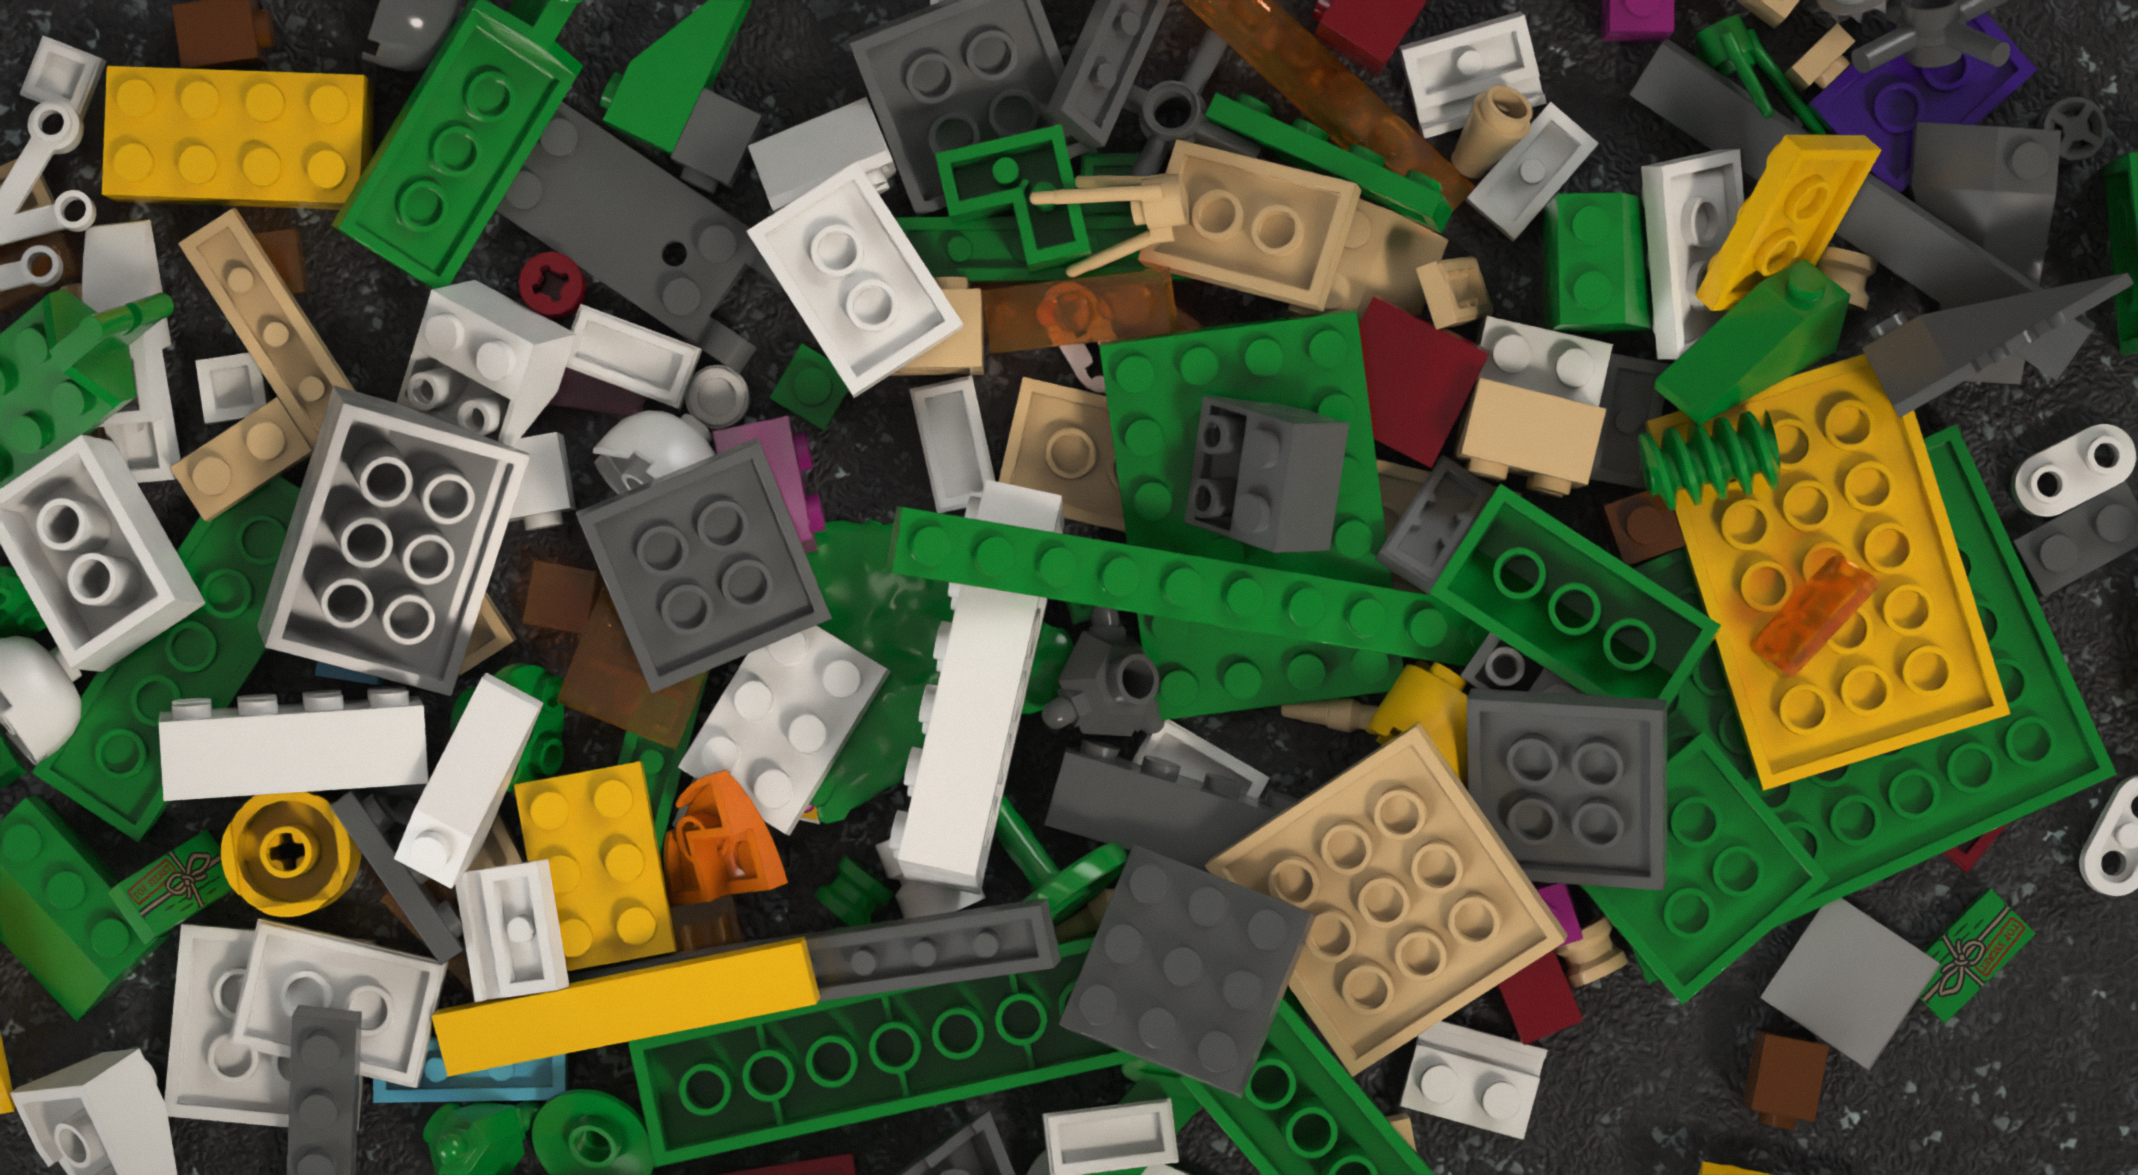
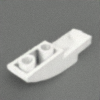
M150 219L92 225L86 229L83 254L82 302L99 313L163 292ZM167 317L161 319L129 345L137 396L99 426L104 427L106 440L114 442L137 483L176 479L169 467L181 460L162 349L171 345Z

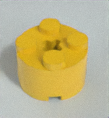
M1417 659L1414 665L1407 664L1364 729L1369 734L1378 735L1376 741L1384 745L1419 721L1468 791V695L1462 692L1467 682L1437 662H1434L1431 666Z
M325 791L253 796L237 811L223 835L221 861L229 885L250 905L268 915L277 917H294L322 909L340 898L351 887L356 877L362 852L359 851V847L330 807L339 798ZM290 833L294 842L303 843L305 848V856L297 858L296 868H294L291 858H281L279 853V846L289 843Z

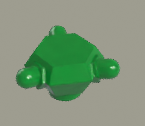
M524 1100L516 1105L510 1103L504 1105L475 1102L464 1107L458 1101L444 1104L431 1116L423 1131V1140L428 1144L435 1174L510 1175L525 1154L522 1140L526 1139L525 1132L532 1129L534 1120L543 1104L538 1100Z

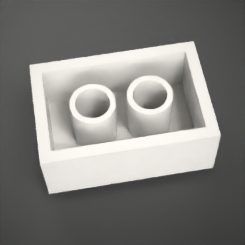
M81 434L0 489V544L71 669L103 672L206 604L113 441Z

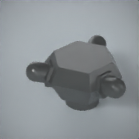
M1095 606L1090 614L1091 626H1089V631H1082L1057 683L1060 689L1057 692L1059 697L1048 702L1042 710L1043 722L1052 729H1060L1072 723L1074 728L1078 726L1084 734L1132 736L1134 730L1137 732L1141 730L1147 735L1160 732L1166 720H1161L1158 711L1160 704L1154 698L1159 688V674L1155 664L1146 656L1143 648L1132 635L1125 633V627H1120L1119 614L1116 609Z

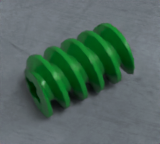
M1766 409L1763 415L1762 427L1755 415L1750 411L1739 415L1737 431L1734 430L1726 417L1714 419L1711 438L1702 424L1691 423L1687 430L1686 443L1674 427L1663 430L1660 449L1648 432L1638 435L1639 456L1648 496L1653 501V496L1660 495L1669 511L1676 510L1678 492L1684 489L1695 506L1701 505L1704 485L1711 484L1720 501L1726 500L1729 481L1732 479L1737 480L1745 495H1750L1753 493L1756 474H1762L1771 490L1778 489L1780 455L1773 423Z

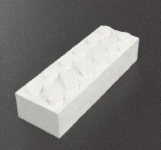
M985 479L981 498L970 496L965 512V518L1063 534L1065 525L1062 495ZM949 582L948 596L952 597L951 610H955L952 623L941 621L938 629L933 659H937L936 671L941 673L938 686L927 683L923 693L919 722L923 723L922 733L926 734L923 749L913 746L911 748L905 771L904 785L908 786L907 796L912 798L908 812L900 810L896 812L889 849H893V859L898 860L904 879L980 895L1048 598Z

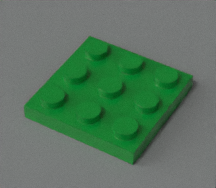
M1701 731L1667 760V882L1664 890L1592 885L1579 886L1676 1000L1683 1005L1828 882L1830 878L1707 734Z

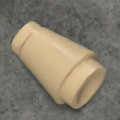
M1503 85L1492 86L1488 91L1482 92L1475 97L1456 148L1451 155L1452 164L1461 174L1469 178H1481L1487 170L1529 134L1531 128L1530 120L1533 112L1527 99L1518 91Z

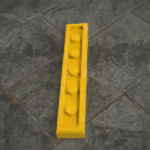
M804 936L569 983L570 987L560 990L494 998L438 1009L431 1017L446 1073L449 1077L816 1005L820 1000V994Z

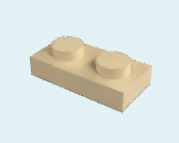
M276 397L169 468L203 520L210 522L311 456L313 449L279 397Z

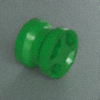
M845 855L837 865L838 875L832 883L821 885L814 896L851 927L871 924L870 914L877 905L887 904L895 893L873 873L848 855Z

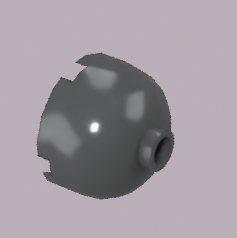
M380 0L367 38L380 44L379 47L366 44L361 60L384 68L404 72L425 69L430 65L463 11L464 7L461 6L462 0Z

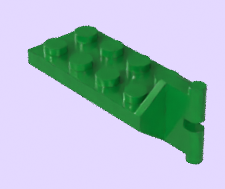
M469 0L331 226L430 289L449 286L583 67L581 63L555 42L556 37L575 6L583 0H514L508 12L487 0Z
M62 289L49 293L0 334V489L81 434L88 436L137 396L129 345L161 319L172 314L174 304L168 294L159 292L126 303L123 306H117L98 313L67 290Z

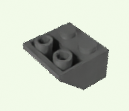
M1213 395L1203 396L1185 522L1274 553L1330 550L1349 423L1301 408Z

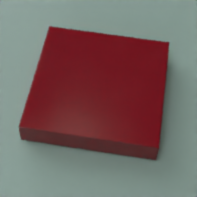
M1375 293L1359 324L1373 438L1432 468L1491 351L1446 328L1436 330L1434 322Z

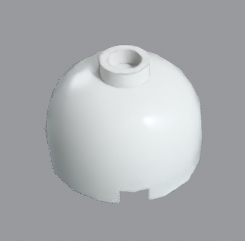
M650 410L636 413L621 420L608 431L593 448L592 452L594 454H601L594 462L596 468L618 495L716 455L709 445L713 440V436L698 419L689 414H683L681 418H678L664 411Z
M20 636L0 639V723L7 729L8 732L5 734L34 765H37L57 751L73 735L81 719L82 701L73 682L81 677L82 674L79 669H71L58 646L49 652L31 638Z

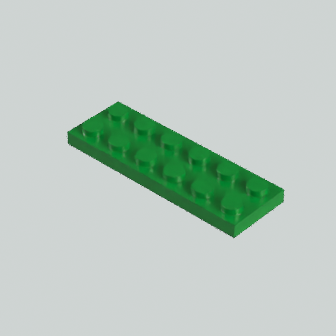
M280 475L210 522L204 521L201 516L199 517L178 549L177 554L206 604L105 671H98L80 698L82 701L81 719L73 735L57 751L36 765L32 771L34 775L136 842H144L170 802L163 801L159 737L160 712H171L173 700L190 698H211L212 709L232 708L237 697L241 694L270 650V648L265 647L257 624L301 490L299 486Z

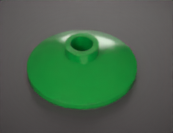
M590 1089L568 1090L550 1098L541 1107L532 1127L534 1151L539 1162L549 1175H650L653 1171L655 1162L646 1122L631 1106L615 1096Z

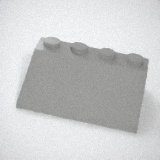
M334 385L257 624L265 647L451 696L530 458L529 453L398 403Z

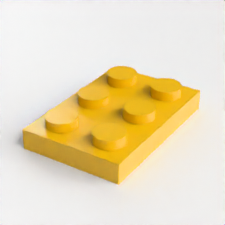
M1784 135L1782 141L1770 152L1766 161V169L1751 196L1740 206L1736 215L1737 221L1725 243L1709 261L1707 275L1695 296L1711 311L1731 310L1760 282L1804 259L1816 266L1882 150L1865 135Z
M643 761L515 784L514 790L527 861L548 859L567 971L677 951Z

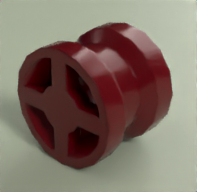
M552 251L539 253L527 261L520 273L518 283L523 300L531 310L549 320L558 321L571 317L578 312L580 304L583 305L587 293L585 277L575 262L564 254ZM544 278H545V281L543 282L542 288L536 290L537 288L541 287L542 281H543Z

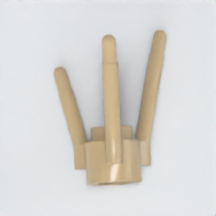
M1165 173L1151 176L1080 175L1076 176L1074 180L1076 187L1081 189L1032 192L1029 196L1030 202L1035 205L1130 201L1135 225L1147 224L1149 230L1069 265L1066 269V274L1069 277H1076L1090 270L1097 269L1152 244L1175 241L1174 226L1188 225L1189 223L1188 197L1181 173L1171 175Z

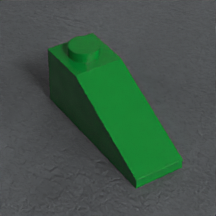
M708 0L630 61L624 75L614 72L603 92L599 105L607 110L603 121L608 127L671 156L703 88L711 90L753 0Z
M1804 259L1755 286L1656 378L1654 389L1696 424L1700 425L1836 352L1851 294L1808 260Z

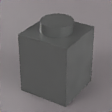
M703 88L671 155V159L675 164L684 168L679 178L711 194L715 193L718 185L733 191L751 154L748 145L757 142L766 123L762 115Z

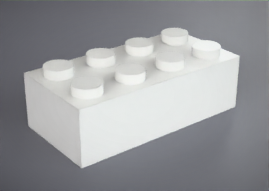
M406 686L367 688L368 699L344 701L341 690L307 691L302 693L303 703L281 705L277 703L276 694L243 695L237 697L238 707L212 709L211 698L173 700L172 711L160 712L159 715L163 801L427 784L428 769L424 705L419 696H409Z

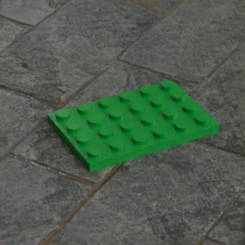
M1357 308L1100 342L1099 348L1127 545L1393 589L1391 570L1375 561L1387 537ZM1213 395L1301 408L1349 423L1330 550L1274 553L1185 522L1203 396ZM1137 613L1142 648L1146 656L1155 664L1159 674V688L1154 698L1160 704L1158 711L1161 720L1389 692L1404 669L1402 656Z

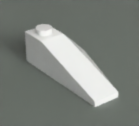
M140 1048L102 1052L22 1085L10 1092V1096L36 1150L48 1167L58 1161L68 1175H177L166 1104L157 1087L155 1071L149 1062L144 1059Z

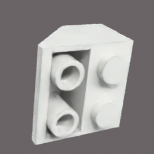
M867 97L748 145L774 213L855 161H858L878 194L889 190L890 187L887 179L898 175Z
M476 280L432 289L396 403L514 447L558 392L576 333Z

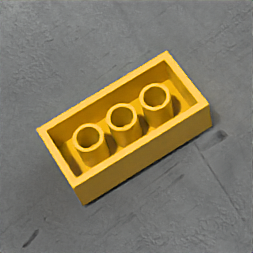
M107 66L102 195L116 202L341 210L372 159L375 84L365 75Z

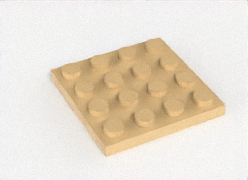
M1419 721L1210 858L1204 865L1210 874L1302 908L1315 916L1288 986L1352 1077L1564 943L1568 936Z

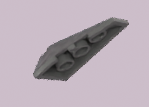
M1913 122L1908 185L1912 202L2039 286L2056 198L2061 130ZM1941 303L1938 305V311L1948 309ZM2013 353L1982 369V371L1965 381L2021 385L2025 360Z
M2122 273L1923 314L1911 321H1908L1904 312L1900 311L1869 329L1868 331L1874 342L1862 349L1900 418L2134 283L2128 273Z

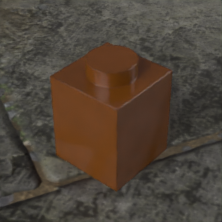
M202 0L172 5L181 69L238 70L268 65L266 48L275 46L274 27L269 9H260L258 1Z
M1647 491L1595 508L1611 555L1627 565L1685 546L1674 510H1668L1660 495L1653 496V501H1651Z
M1756 1030L1743 1105L1751 1110L1759 1111L1758 1123L1795 1130L1797 1119L1815 1122L1829 1046L1816 1040Z

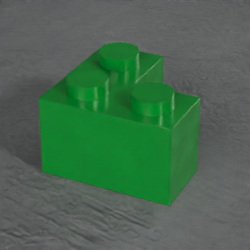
M1062 124L935 153L952 224L1015 210L1029 272L1080 261L1092 255L1080 203L1035 205L1029 200L1032 192L1076 189Z

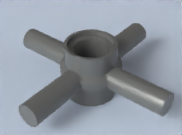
M1890 0L1886 4V14L1879 10L1872 11L1870 14L1896 24V29L1853 50L1852 62L1859 72L1867 73L1904 54V59L1911 65L1923 68H1936L1956 62L1964 53L1995 67H2000L2009 58V44L1968 27L1967 22L2009 0Z
M1207 29L1180 81H1164L1155 85L1150 91L1132 84L1122 107L1139 115L1141 130L1147 142L1128 176L1158 175L1168 155H1172L1176 139L1261 160L1265 150L1264 146L1209 121L1205 116L1207 106L1201 94L1229 44L1227 37L1215 30ZM1170 108H1183L1190 113L1187 122L1177 128H1166L1157 122L1160 115Z

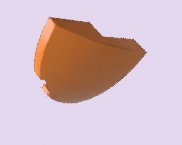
M727 770L706 775L686 788L677 800L676 806L680 808L689 805L685 816L677 823V828L666 831L664 841V875L670 906L710 902L728 894L766 891L788 883L782 861L763 818L747 793Z

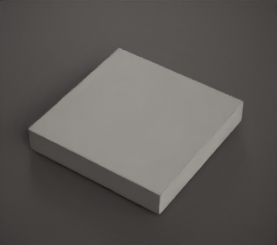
M1840 898L1820 908L1760 998L1869 1071L1941 964Z

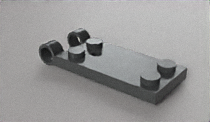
M564 102L560 103L495 210L556 252L566 255L578 267L737 374L742 372L757 348L713 319L712 316L746 266H749L783 289L749 237L747 230L750 228ZM670 243H681L687 250L686 260L679 266H669L663 259V251Z

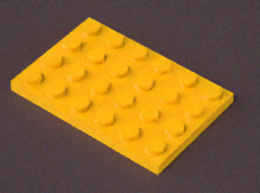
M1865 354L1788 377L1702 423L1711 438L1714 419L1726 417L1734 430L1737 431L1739 415L1750 411L1755 415L1762 427L1763 415L1766 409L1773 423L1780 455L1778 489L1771 490L1762 474H1756L1753 493L1750 495H1745L1737 480L1732 479L1729 481L1726 500L1720 501L1711 484L1704 485L1702 504L1697 506L1693 504L1685 489L1679 490L1676 510H1674L1685 542L1683 547L1704 614L1721 625V629L1713 642L1760 790H1767L2010 714L1915 412L1913 410L1899 418ZM1677 411L1645 422V427L1660 449L1663 430L1674 427L1686 443L1689 424L1695 422L1682 411Z

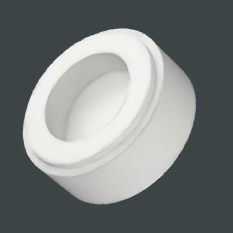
M711 365L702 368L692 376L685 395V402L691 416L698 419L707 428L721 430L733 427L746 415L750 405V391L740 374H737L727 366Z

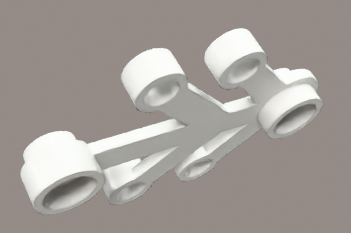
M55 99L44 101L38 104L29 116L28 131L31 138L0 188V246L63 229L73 232L84 231L95 221L96 207L94 202L86 194L78 190H69L62 193L56 199L55 204L18 213L53 154L68 153L74 150L82 140L84 134L82 118L72 106L64 101ZM52 114L62 115L64 125L61 131L54 135L45 134L43 131L44 120ZM72 201H83L86 206L84 216L75 222L67 221L64 215L66 206ZM44 245L30 247L24 252L21 261L0 265V292L29 284L41 287L53 285L60 279L63 273L61 257L54 250ZM41 255L50 256L53 263L51 271L42 277L34 276L31 270L32 262Z

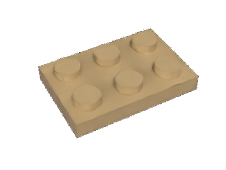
M1176 139L1166 173L1169 175L1181 173L1183 176L1188 197L1189 223L1188 225L1174 226L1175 241L1155 243L1141 249L1138 260L1145 267L1323 312L1362 191L1359 186L1353 182Z

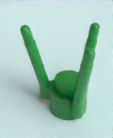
M1740 15L1730 16L1718 21L1694 36L1700 50L1694 56L1728 79L1739 74L1763 118H1772L1774 110L1751 68L1756 63L1811 134L1825 135L1824 128L1806 107V103L1763 48L1754 28L1747 30Z

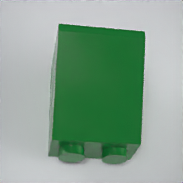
M1626 193L1557 194L1542 208L1544 329L1569 335L1654 333L1652 328L1653 303L1651 279L1647 266L1646 219L1642 198Z

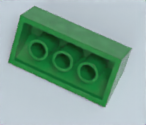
M1502 484L1498 486L1429 592L1586 695L1667 700V709L1721 629V625Z

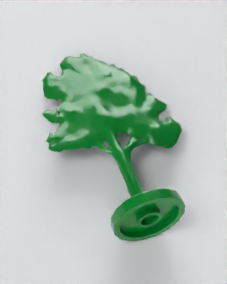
M868 519L863 524L844 520L825 522L826 530L815 533L818 551L805 553L832 618L816 626L891 671L809 805L816 806L819 821L826 824L844 820L851 809L865 801L871 800L873 796L886 788L901 782L906 771L912 746L923 749L926 734L922 733L923 723L919 722L922 697L927 683L938 686L941 673L936 671L937 659H933L936 637L941 621L952 623L955 610H951L952 597L948 596L949 582L886 572L894 523L882 525V523L872 519ZM1042 621L1022 714H1032L1041 711L1048 702L1059 697L1057 690L1060 688L1057 682L1075 647L1069 634L1063 628L1051 626ZM1003 794L994 834L1010 858L1024 872L1035 889L1023 901L1047 898L1054 927L1085 906L1090 899L1106 889L1121 876L1129 854L1118 842H1109L1060 871L1037 841L1029 826Z

